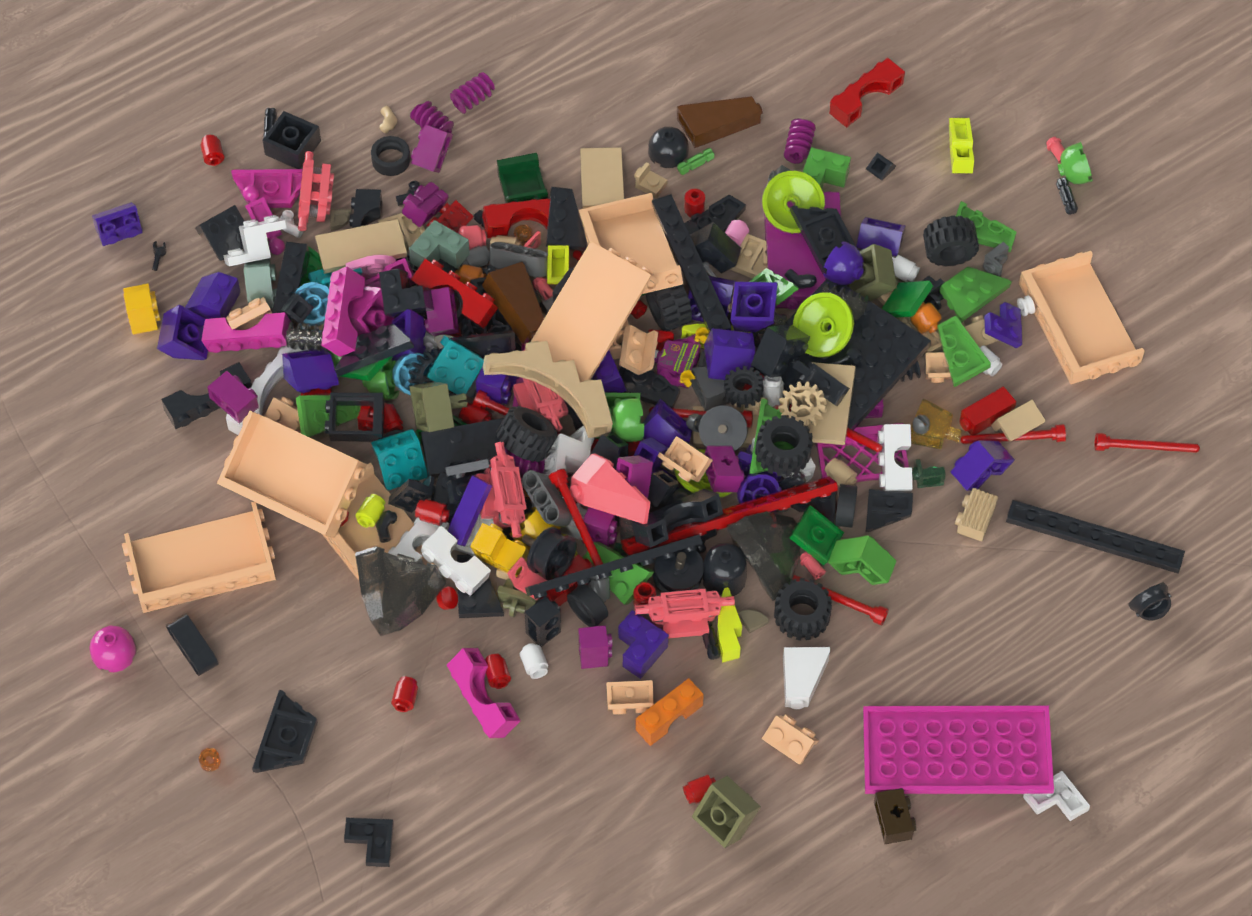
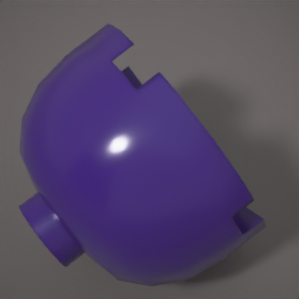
M841 242L843 246L840 248L836 246L828 256L824 268L827 269V275L823 273V276L826 280H830L838 285H848L862 276L864 272L863 256L852 244Z
M755 473L747 475L741 482L737 492V499L739 504L782 490L776 479L765 473Z

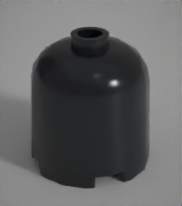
M721 543L711 547L704 560L703 586L707 591H717L720 596H722L724 588H729L731 596L739 594L745 587L747 578L745 554L734 544Z

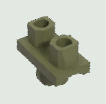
M509 578L503 586L499 585L498 600L503 603V608L510 610V617H515L517 612L524 614L526 610L538 602V600L518 591Z

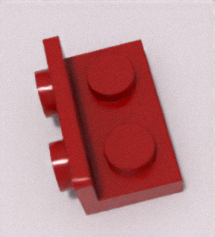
M455 200L451 205L447 202L439 211L441 216L438 219L434 216L426 226L428 227L435 220L458 233L460 227L466 226L474 216Z

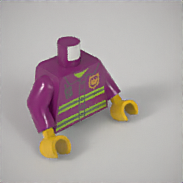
M700 327L694 335L673 341L668 340L665 342L662 351L655 350L654 363H658L657 375L663 376L674 386L688 389L692 385L690 380L695 379L692 368H696L700 357L701 345L699 343L700 341L703 344L705 343L706 335H709L708 330L705 327Z

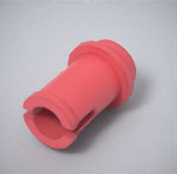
M1052 137L1046 142L1047 150L1051 151L1058 162L1061 163L1060 156L1065 148L1062 146L1060 138Z
M537 277L533 280V287L538 290L544 300L553 296V289L547 284L546 277Z
M804 552L799 557L801 560L800 564L807 568L815 580L821 578L826 573L820 563L807 552Z

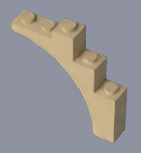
M547 341L526 343L525 351L516 350L510 353L485 355L483 363L484 375L503 374L535 381L558 394L575 410L584 425L588 438L601 437L602 434L611 432L613 423L602 381L589 379L580 382L574 360L553 362Z

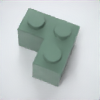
M434 220L409 248L410 263L419 268L424 259L430 262L433 259L437 262L439 259H442L458 268L470 255L469 240Z
M270 258L245 263L244 277L248 303L254 299L264 297L269 307L273 308L277 290L273 289L272 281L276 280L275 264H271Z

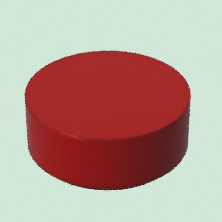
M444 587L438 590L436 600L439 607L443 610H449L457 606L458 594L454 588Z

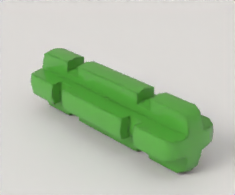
M707 148L702 151L703 153L700 152L686 159L687 162L683 161L677 165L678 172L684 175L689 172V169L692 171L705 164V161L709 162L714 159V152L711 148Z

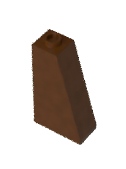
M752 96L677 106V120L694 148L760 124L761 114H763L761 105L756 103Z
M519 262L489 272L482 284L483 288L489 296L495 299L494 304L498 307L521 343L531 342L544 317L524 263Z

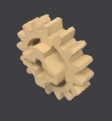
M798 382L796 388L790 385L789 392L783 391L785 398H779L781 416L786 415V418L793 416L796 417V421H803L804 426H808L809 423L815 426V420H822L821 413L827 411L824 406L827 404V401L824 398L823 391H818L819 389L816 384L811 388L809 382H806L805 386ZM815 398H816V400H817V405H816V407H814V405H813V404L815 403V401H814ZM790 403L792 404V407L790 408V409H791V412H789V404H790Z

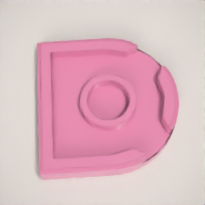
M373 255L348 262L346 266L352 270L361 268L363 271L361 276L368 280L382 272L385 266L396 262V259L388 255Z

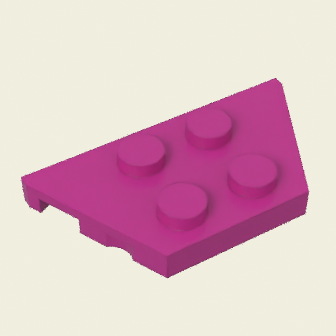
M303 169L231 170V174L242 196L244 188L253 185L259 190L258 199L264 197L270 208H292L300 195Z

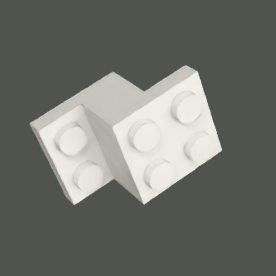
M272 215L264 217L262 222H258L256 219L244 221V225L239 226L244 251L240 250V248L228 250V254L223 255L225 264L233 266L271 258L266 232L286 229L285 220L279 218V216Z
M584 426L570 437L561 433L557 436L544 459L545 467L543 474L549 476L559 469H565L568 475L567 480L572 478L589 458L594 437L588 438Z

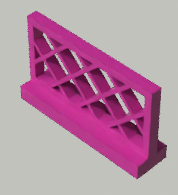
M883 425L857 427L854 431L878 442V431H881ZM846 437L845 445L815 443L818 451L821 478L827 477L824 471L825 462L829 463L831 461L823 455L822 448H832L837 452L832 459L841 455L850 461L847 464L849 467L851 464H854L862 470L856 476L857 482L879 480V474H874L868 470L873 462L879 465L877 458L879 452L872 455L864 449L866 446L863 445L861 447L860 443ZM852 445L859 451L852 458L843 451L846 446ZM898 450L897 453H894V460L896 459L902 463L903 468H909L906 450ZM861 452L871 459L865 467L855 460Z

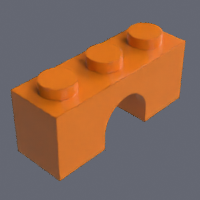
M688 678L636 718V731L650 746L668 733V728L674 720L681 715L687 719L703 706L704 694Z

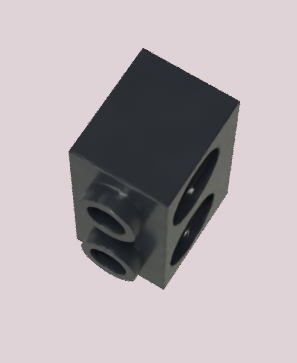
M545 596L525 611L526 634L541 647L561 633V609L555 601L551 602Z

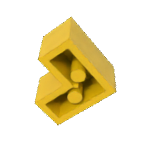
M149 284L123 288L132 334L158 330L157 321L161 320L155 291L150 292Z
M482 523L470 546L480 561L507 573L521 557L527 562L529 551L525 543L517 539L514 541L507 539V536L502 532L503 529L491 523L489 526ZM522 566L517 569L515 577L521 573Z

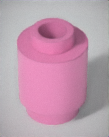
M733 220L725 233L741 246L745 236L749 233V228L744 221Z

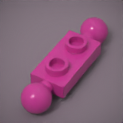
M253 185L246 186L243 190V197L246 201L251 202L245 205L251 219L262 222L264 217L272 216L273 214L264 197L258 199V188ZM281 230L266 232L269 250L274 255L283 253L285 249L284 242L277 238L282 235Z

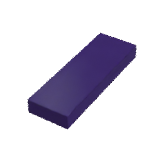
M471 476L447 530L458 540L457 544L464 547L492 488L491 484L476 476Z

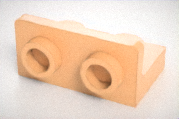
M632 325L625 327L619 365L637 375L652 370L655 362L658 332L653 330L645 333Z

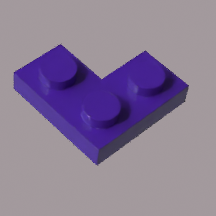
M1004 302L1000 305V316L991 312L984 315L985 334L1014 348L1022 345L1021 309Z

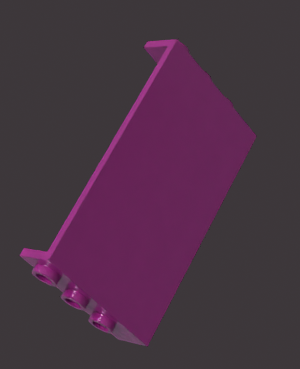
M823 192L825 199L824 209H837L841 216L840 193ZM787 202L789 208L794 206L792 202ZM764 213L767 269L780 275L787 281L789 280L784 275L789 269H793L798 275L811 274L817 278L815 286L798 289L776 306V308L797 309L826 279L802 233H786L777 229L769 222Z

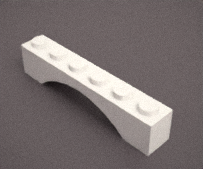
M301 326L298 331L291 335L289 346L280 348L277 357L273 362L267 364L263 374L257 377L252 384L251 389L258 396L259 408L254 411L255 413L262 415L267 396L272 388L284 377L282 354L324 348L321 346V335L304 326ZM227 414L228 430L239 435L243 421L239 424Z

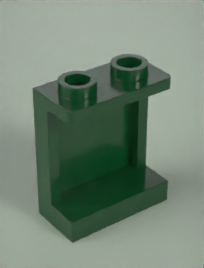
M537 153L497 160V173L505 203L548 199V191L543 183Z

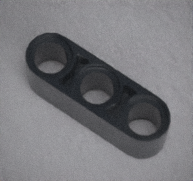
M186 613L166 624L170 636L198 676L219 665L213 651Z

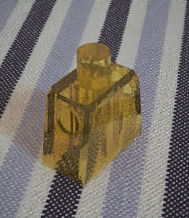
M922 399L916 416H927L930 420V428L927 433L918 434L911 425V444L942 449L946 439L958 443L962 430L951 427L953 414Z

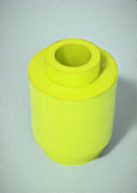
M376 494L366 497L355 514L358 524L365 528L374 527L385 510V500Z

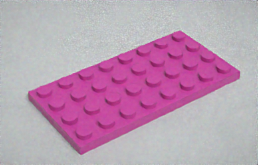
M863 706L865 794H875L903 788L904 794L1054 793L1049 706Z

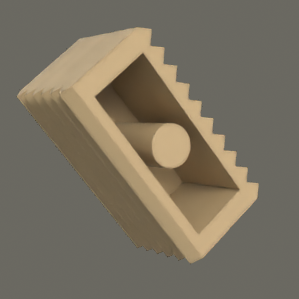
M976 488L972 489L970 495L966 494L962 507H965L964 512H959L955 521V525H958L957 533L983 541L998 497Z

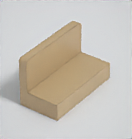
M1030 400L998 418L991 426L995 432L1002 429L1008 441L1012 442L1042 425L1045 419L1034 401Z

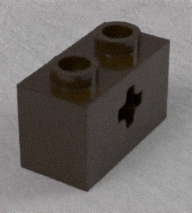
M903 788L875 793L874 806L884 845L912 840L914 831L917 830L914 817H910L911 803L909 796H905Z

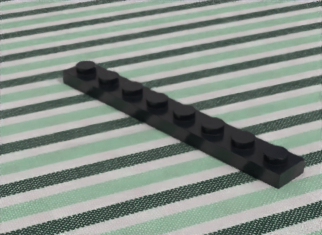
M672 194L652 200V207L678 265L681 267L682 274L708 332L710 333L712 328L732 331L729 320Z
M1012 500L1006 519L1007 523L1178 574L1185 554L1184 550Z
M696 535L525 587L527 596L534 595V598L537 599L548 595L547 590L555 588L556 592L569 589L568 584L577 582L578 586L591 582L590 577L598 575L599 579L612 576L611 571L620 569L621 573L634 569L632 564L641 562V565L645 566L654 563L655 557L662 556L664 560L676 556L675 551L683 549L684 553L697 550L696 545L701 544L702 540L700 535Z

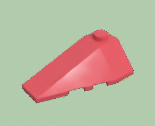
M595 453L591 454L572 476L570 492L574 501L584 506L647 524L650 501L635 486H631L625 480L626 476L623 473H618L613 468L614 464L610 460Z

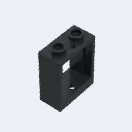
M330 393V400H326V413H329V421H325V434H329L330 441L373 442L382 439L385 407L383 393ZM374 406L373 431H336L337 407Z

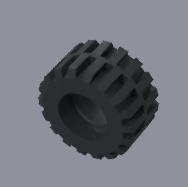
M945 216L934 220L933 223L928 224L927 228L924 229L923 238L926 255L929 261L935 263V265L947 267L963 264L966 261H970L972 257H975L979 251L974 222L970 221L967 217Z
M683 285L645 293L650 312L655 322L663 331H670L691 322V305Z
M521 406L510 408L496 431L497 438L501 443L504 442V447L522 459L532 462H540V460L543 461L558 435L555 427L544 416L534 410Z
M782 415L781 418L775 416L772 417V421L769 419L765 421L764 425H761L755 447L756 459L758 462H761V467L763 469L768 468V472L771 474L773 472L777 473V476L786 474L787 477L791 476L793 472L796 475L800 473V469L803 470L810 460L813 436L812 433H809V427L803 426L804 422L801 420L796 421V417L786 418V415ZM787 442L794 448L782 450L777 448L774 443Z
M800 578V581L797 582L796 579H793L790 585L785 583L783 588L779 589L774 609L775 623L777 626H780L782 633L787 632V637L789 638L795 636L796 640L801 641V638H805L806 641L811 640V636H814V638L819 637L820 632L824 633L826 626L829 625L832 599L831 596H828L829 592L827 589L822 590V584H814L815 580L810 579L808 582L805 581V578ZM796 604H807L815 612L809 615H800L795 613L791 607Z

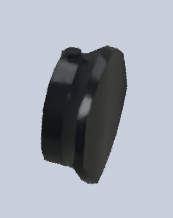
M1162 582L1136 595L1128 605L1131 610L1136 612L1137 617L1140 616L1142 619L1154 621L1163 618L1169 612L1172 596L1168 593V586Z

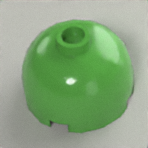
M1081 142L1067 147L1060 156L1061 164H1057L1060 175H1065L1072 184H1085L1093 181Z
M393 357L388 360L370 381L362 380L363 386L367 388L369 393H383L384 400L396 399L399 395V391H395V383L392 378V370L396 362L391 361Z
M638 398L621 400L612 409L613 432L625 442L643 440L644 423H641L643 410Z

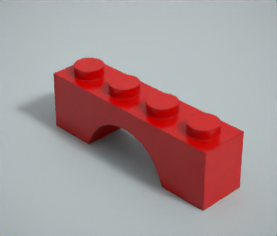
M889 58L878 62L871 71L862 74L859 80L854 84H849L842 93L835 95L831 99L829 114L847 128L861 117L862 103L860 99L863 96L872 92L890 95L903 85L905 71Z
M550 198L484 206L482 219L487 238L496 237L497 235L508 236L510 228L517 222L524 220L538 222L547 229Z
M424 259L411 280L416 285L425 286L431 290L449 287L452 290L458 291L463 300L462 314L484 329L498 309L493 303L495 299L486 293L480 295L476 292L478 288L468 281L466 284H463L459 281L460 276L451 270L449 273L442 270L444 266L433 259L430 262Z

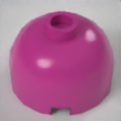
M107 626L97 631L92 637L89 647L92 661L97 668L113 673L122 671L130 666L137 651L133 637L126 629L120 626Z

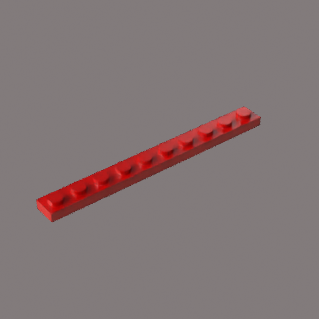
M830 476L724 508L722 509V515L710 521L681 525L669 532L668 540L651 548L637 543L635 536L621 540L622 548L629 556L671 542L680 541L693 535L702 536L707 531L724 529L729 524L735 522L744 523L751 517L766 516L771 511L777 509L785 510L790 508V505L796 503L804 504L810 502L812 498L830 496L832 492L838 491L837 482Z

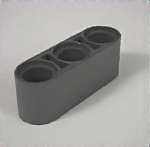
M494 242L490 245V265L495 269L523 262L528 276L544 277L547 275V252L505 242Z
M532 470L527 471L523 475L522 485L543 520L548 524L559 527L568 526L572 516L555 485H552L548 475Z

